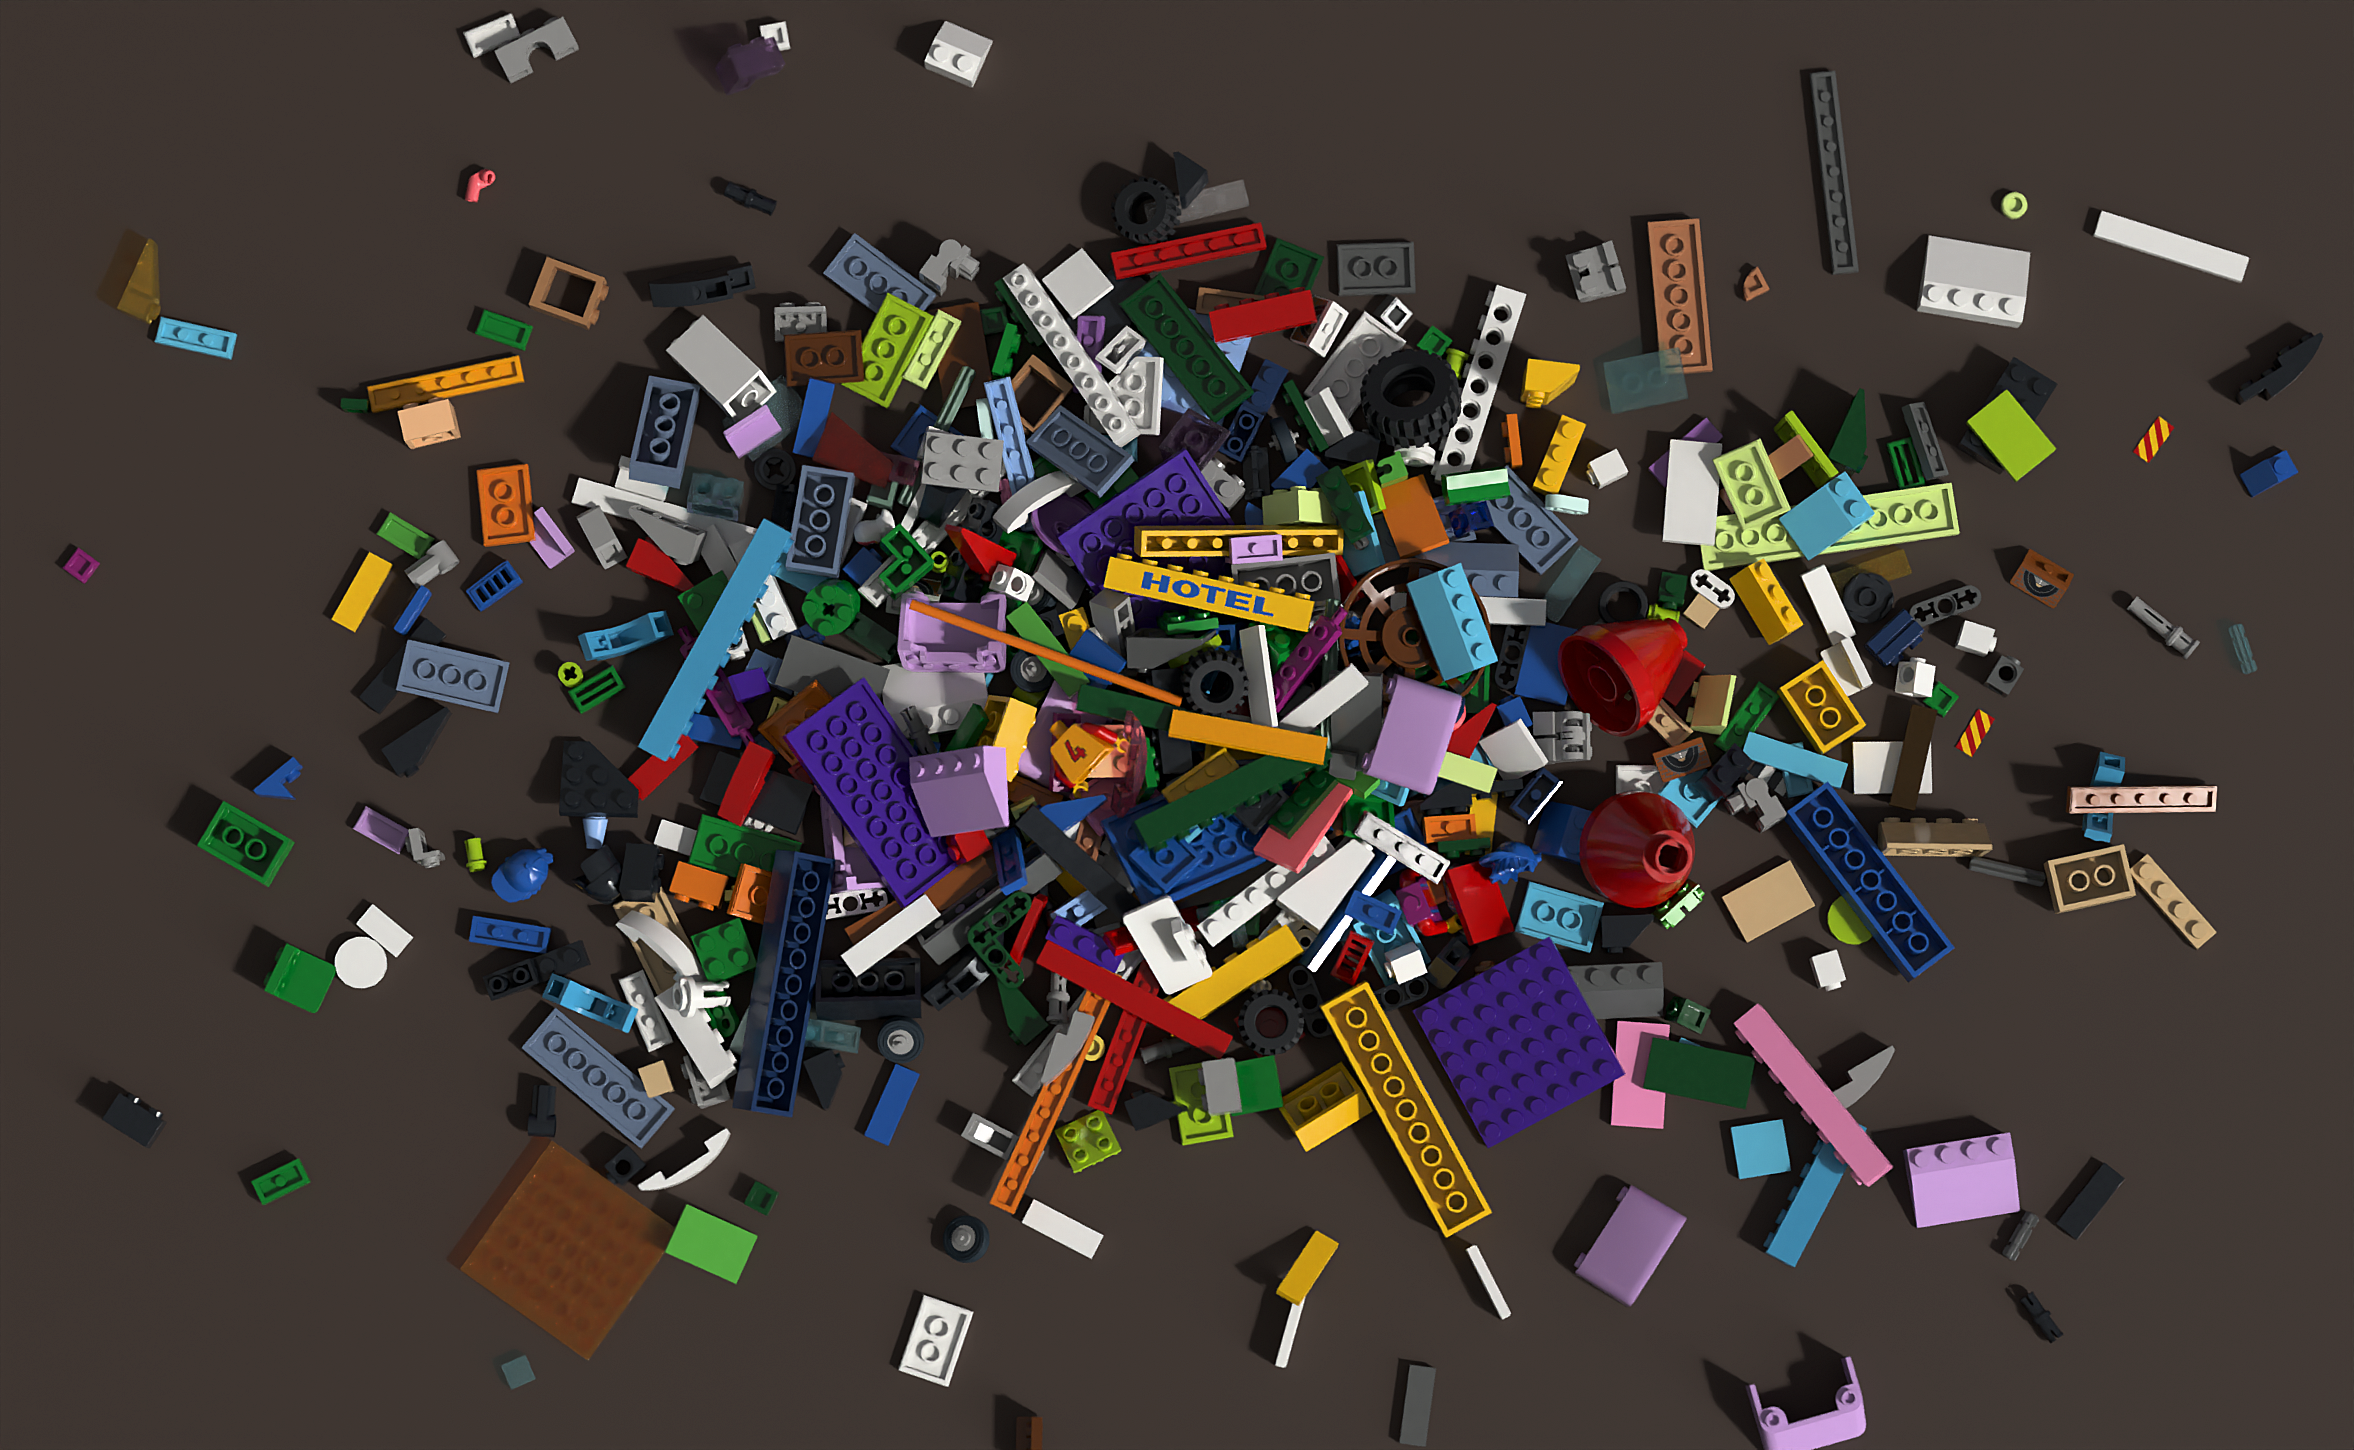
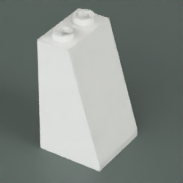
M704 315L694 321L689 329L679 338L675 339L666 350L671 358L697 385H700V388L735 423L758 410L777 392L763 372Z
M1353 839L1277 898L1276 905L1318 935L1373 860L1375 855L1372 853L1373 847L1362 839L1359 842Z

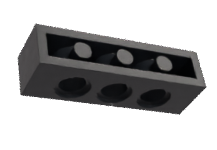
M973 497L962 527L998 545L1004 530L993 521V516L1001 506L989 500ZM956 546L950 556L937 594L956 603H977L984 581L980 580L981 575L970 569Z

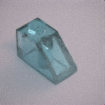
M809 1019L804 1046L858 1054L861 1028L824 1020Z

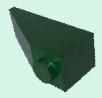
M996 976L1007 1024L1011 1030L1008 1035L1017 1045L1022 1043L1026 1047L1049 1028V1025L1017 987H1006Z

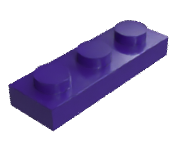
M1059 914L1056 915L1045 936L1047 940L1113 973L1116 972L1125 955L1124 953L1114 956L1102 936Z

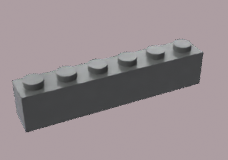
M1035 842L1023 851L1028 884L1019 890L1032 897L1038 890L1055 880L1063 872L1059 863ZM998 872L993 873L940 913L941 916L916 933L921 946L938 965L950 959L957 951L969 944L967 940L968 929L1008 896L1000 890ZM1016 896L1013 899L1015 904L1010 909L1007 904L1003 908L1010 913L1024 902L1025 897L1020 899ZM1002 912L995 913L992 916L993 925L1004 917L1005 914ZM987 920L983 923L986 928L982 932L975 930L973 932L975 937L972 940L990 928Z

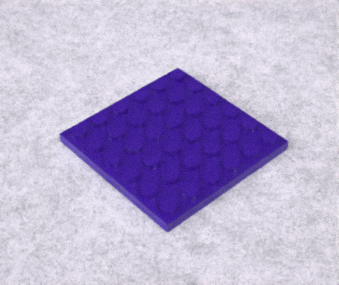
M1185 448L1056 535L1095 596L1105 588L1103 586L1110 557L1116 558L1117 553L1132 556V561L1142 563V559L1157 561V567L1167 569L1168 564L1183 567L1182 573L1191 575L1193 570L1209 573L1208 578L1218 580L1219 575L1233 578L1231 568L1233 564L1225 562V557L1229 556L1141 557L1134 552L1135 526L1235 525ZM1110 589L1130 596L1135 631L1140 628H1159L1157 627L1156 616L1163 615L1164 611L1179 610V613L1189 612L1188 608L1191 607Z
M1551 936L1413 1010L1487 1148L1496 1145L1626 1074Z

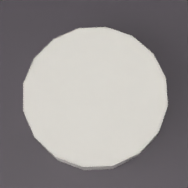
M368 937L349 939L339 947L335 956L336 972L345 984L353 988L362 989L374 986L383 978L387 970L385 951L378 942Z

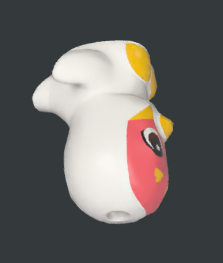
M882 509L881 515H876V520H865L857 523L854 528V537L860 545L878 544L884 536L895 528L893 516L888 510Z

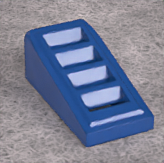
M506 560L472 585L466 592L480 612H482L521 585L523 581L509 561ZM506 571L512 581L507 583L501 573ZM497 577L504 586L502 589L497 587L493 581L494 578ZM487 583H489L492 589L495 591V594L493 596L490 595V593L484 586ZM478 589H480L487 598V600L484 603L476 593Z

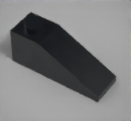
M447 707L381 749L400 778L403 776L409 778L420 770L418 767L424 763L452 715Z

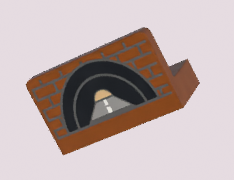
M2029 549L2012 577L2010 584L2047 606L2055 608L2069 587L2074 574Z
M1702 737L1653 753L1651 756L1652 763L1657 767L1663 783L1711 766Z

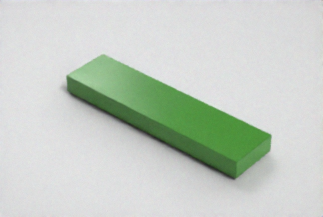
M1027 601L1006 617L1022 639L1069 656ZM1035 655L1069 699L1079 692L1081 684H1090V681L1082 671Z

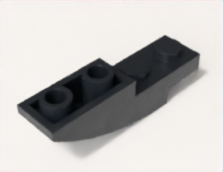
M750 262L704 273L694 270L648 282L653 307H682L732 299L735 293L756 288Z
M2311 332L2299 339L2300 345L2292 349L2289 345L2277 352L2278 358L2273 361L2277 370L2271 367L2260 374L2261 380L2255 383L2249 380L2238 387L2240 392L2234 396L2238 404L2241 405L2260 393L2263 394L2266 401L2279 394L2310 363L2324 337L2323 334L2320 332L2314 336Z
M1495 775L1490 793L1453 782L1427 798L1420 804L1419 810L1420 813L1426 812V816L1441 815V810L1450 809L1453 814L1467 812V808L1472 807V797L1476 796L1477 801L1492 799V795L1502 794V798L1516 797L1518 792L1523 790L1522 779L1496 781Z
M1000 921L995 924L997 927L1003 925ZM992 928L989 929L992 935L995 931ZM1008 929L996 938L1007 952L1016 940ZM983 934L976 940L983 942L985 940ZM971 945L959 953L961 956L959 961L921 990L924 997L938 1011L956 997H959L962 1001L991 974L992 970ZM992 949L988 954V959L992 963L1000 962L1003 957L1002 951L999 949Z
M579 940L538 957L524 960L483 976V980L490 1000L495 1001L548 983L552 973L564 977L571 974V972L591 965L583 940Z

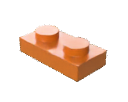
M1507 414L1505 422H1501L1502 437H1507L1508 447L1504 448L1505 463H1510L1511 469H1520L1522 467L1517 414Z
M1475 814L1422 818L1424 844L1477 839Z

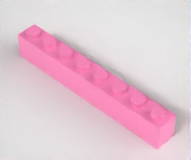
M1757 1003L1734 1023L1738 1028L1735 1031L1736 1035L1744 1044L1749 1042L1754 1048L1751 1052L1760 1064L1765 1061L1770 1068L1768 1074L1777 1084L1782 1082L1787 1088L1784 1092L1793 1104L1796 1102L1800 1104L1804 1109L1800 1112L1809 1124L1814 1122L1820 1129L1817 1132L1819 1137L1826 1145L1831 1142L1836 1149L1833 1154L1843 1165L1846 1162L1853 1169L1850 1175L1859 1185L1864 1183L1869 1187L1893 1168L1887 1158L1761 1005Z

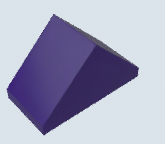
M762 667L728 677L737 702L750 704L771 691Z

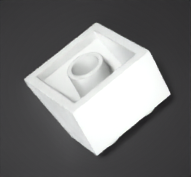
M945 21L934 38L924 61L925 68L973 88L993 41Z

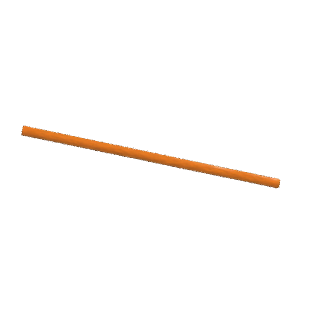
M912 599L909 609L1172 705L1180 707L1183 697L917 600Z

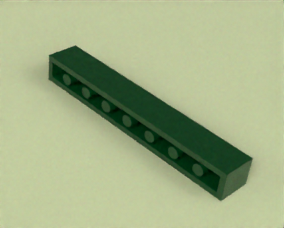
M1319 729L1310 733V735L1322 737ZM1326 746L1323 765L1265 755L1135 820L1131 826L1145 853L1151 850L1157 853L1168 847L1167 842L1175 838L1179 842L1189 837L1191 830L1197 827L1203 830L1214 824L1213 819L1221 815L1225 819L1235 814L1237 807L1243 804L1249 807L1260 801L1259 796L1265 793L1271 796L1281 791L1283 784L1291 781L1293 785L1305 779V773L1311 770L1317 773L1329 766L1327 762L1333 756L1328 746Z

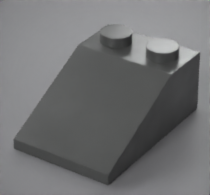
M1140 628L1126 637L1127 668H1136V672L1140 673L1149 672L1151 669L1202 645L1216 635V629L1168 635L1160 628Z

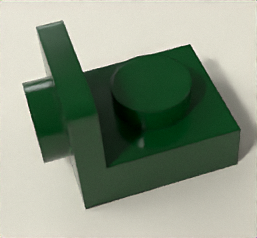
M1662 571L1656 603L1662 604V608L1677 610V607L1682 608L1688 576Z
M1674 996L1667 1005L1664 1019L1697 1034H1702L1711 1010L1687 998Z

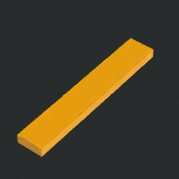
M518 355L368 386L367 390L372 413L400 408L407 404L428 402V400L437 397L448 398L524 382V377Z
M1173 709L1168 737L1323 765L1328 741L1327 737Z

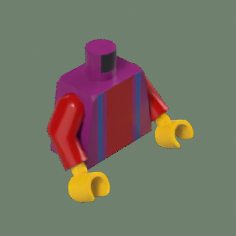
M1410 868L1400 874V886L1395 892L1407 922L1411 927L1419 930L1424 936H1433L1446 933L1447 931L1454 934L1463 928L1456 922L1459 919L1458 914L1446 921L1442 919L1424 876Z

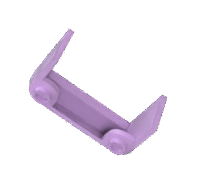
M1851 1357L1841 1358L1848 1385L1841 1387L1836 1393L1835 1400L1838 1410L1788 1424L1786 1415L1781 1409L1777 1407L1761 1408L1755 1384L1746 1386L1764 1450H1812L1858 1437L1865 1431L1866 1419L1863 1399Z

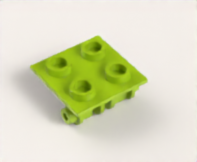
M1099 1110L1054 1130L1074 1173L1081 1172L1082 1169L1096 1165L1097 1162H1102L1103 1159L1114 1154L1117 1155L1118 1152L1122 1151L1104 1112Z

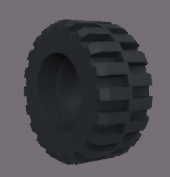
M1412 348L1405 349L1406 352L1399 353V351H1395L1387 358L1386 356L1380 358L1377 365L1373 364L1370 367L1368 374L1362 380V387L1360 388L1363 412L1370 431L1375 433V437L1383 442L1386 440L1387 444L1396 447L1398 444L1401 448L1407 449L1410 446H1416V448L1424 447L1423 444L1430 443L1431 445L1438 441V437L1447 435L1450 432L1449 427L1453 428L1456 425L1457 417L1460 416L1462 409L1457 376L1448 361L1442 360L1441 356L1436 353L1430 355L1427 350L1419 349V351H1414ZM1423 390L1431 393V396L1426 401L1416 406L1399 407L1391 404L1395 397L1406 391Z

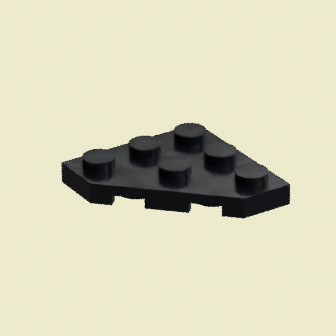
M564 741L559 815L638 818L639 790L590 741Z

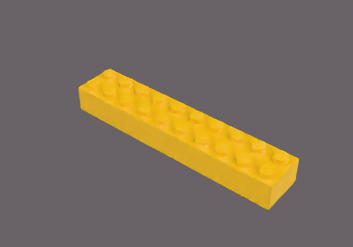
M1363 981L1319 1005L1442 1234L1447 1238L1492 1213L1368 982Z

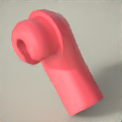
M483 169L473 174L468 181L465 200L477 203L480 190L494 182V172Z

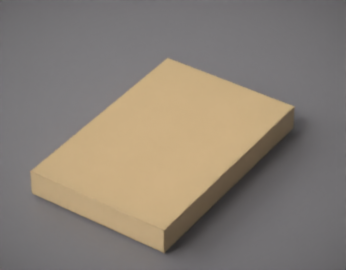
M1790 860L1721 897L1746 943L1815 906Z

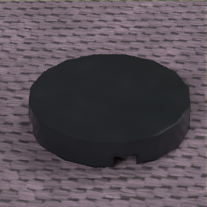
M1870 571L1861 572L1851 577L1844 585L1841 595L1846 613L1854 620L1865 624L1885 618L1890 612L1894 601L1890 583L1880 574Z

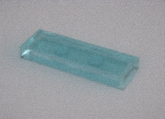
M1581 545L1543 598V600H1546V616L1557 624L1601 561L1599 557Z

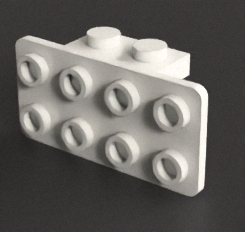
M1170 896L1160 897L1123 915L1124 923L1166 994H1173L1211 977L1212 969L1206 960V954L1202 945L1196 943L1191 926L1189 924L1186 925Z

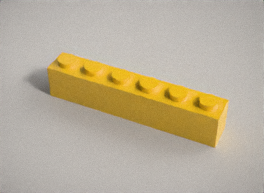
M1279 923L1267 931L1269 936L1260 941L1259 938H1256L1245 946L1247 950L1240 955L1235 952L1223 960L1225 965L1218 969L1215 966L1212 967L1211 977L1182 989V993L1174 998L1169 995L1163 1000L1202 1020L1305 951L1287 924L1281 926Z

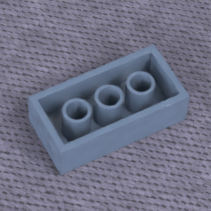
M649 376L629 463L630 480L680 489L699 403L700 385Z
M802 465L791 530L793 533L791 539L794 542L787 554L785 566L787 571L839 578L855 483L854 473Z

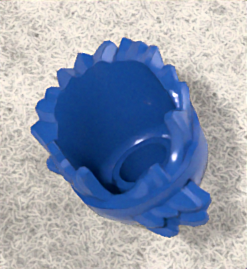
M1508 841L1500 844L1495 852L1480 858L1479 864L1482 867L1492 869V873L1489 876L1490 883L1493 884L1499 880L1504 885L1508 883L1510 878L1515 882L1518 881L1519 872H1534L1535 867L1542 859L1541 852L1534 854L1532 849L1526 844Z
M539 848L536 850L522 849L511 857H506V862L498 867V870L492 877L493 889L498 896L509 903L529 899L532 894H536L538 890L540 891L541 885L547 879L548 864L553 863V855L547 853L545 848Z

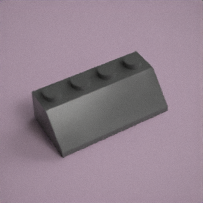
M1662 962L1568 967L1596 1019L1663 1016L1664 986Z

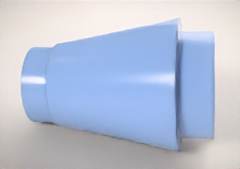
M606 817L582 818L587 843L586 848L601 849L608 819Z

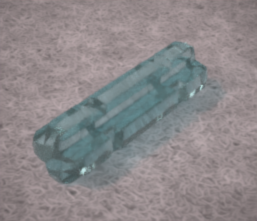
M2242 624L2233 625L2229 628L2231 638H2234L2233 645L2238 660L2242 661V671L2244 674L2253 673L2257 670L2255 660L2251 658L2253 654L2247 637H2244V627Z

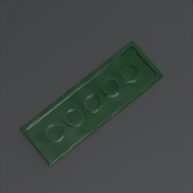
M1160 273L1119 304L1157 354L1164 358L1165 364L1213 424H1216L1254 394L1252 388Z

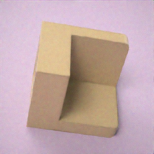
M663 1060L638 1069L649 1098L675 1091Z

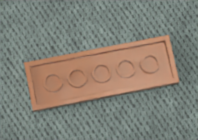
M1699 218L1648 222L1647 229L1660 375L1712 372Z

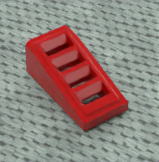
M1351 930L1330 975L1354 986L1375 941ZM1352 939L1366 945V948L1364 949L1352 943ZM1350 947L1358 952L1363 953V955L1360 956L1348 950V948ZM1345 955L1358 960L1359 963H1356L1350 959L1345 958ZM1343 962L1351 967L1356 968V970L1354 971L1352 969H1349L1341 965V963Z

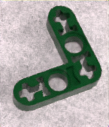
M1021 890L1010 893L967 931V940L1008 988L1020 986L1024 980V973L996 938L1030 910L1031 899L1027 893ZM1016 896L1020 899L1025 897L1023 902L1025 907L1013 909L1012 912L1016 915L1011 918L1009 912L1003 906L1007 904L1010 909L1015 904L1013 899ZM997 912H1002L1006 915V922L1004 925L997 927L992 923V916ZM987 920L988 925L995 932L991 935L988 930L983 934L985 939L983 942L979 940L974 942L972 940L975 937L973 932L975 930L982 932L986 928L983 923ZM992 949L1002 951L1003 957L1000 962L992 963L989 961L988 954ZM1008 959L1011 963L1007 964V967L1012 972L1018 971L1015 982L1005 980L1008 975L1003 969L1000 972L996 970L1004 966Z

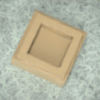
M1698 594L1683 615L1704 630L1719 608L1701 594Z

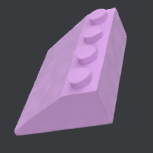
M979 746L909 758L910 784L931 837L1009 826L1005 747Z
M2010 1133L1903 1150L1916 1228L2020 1211L2015 1158Z

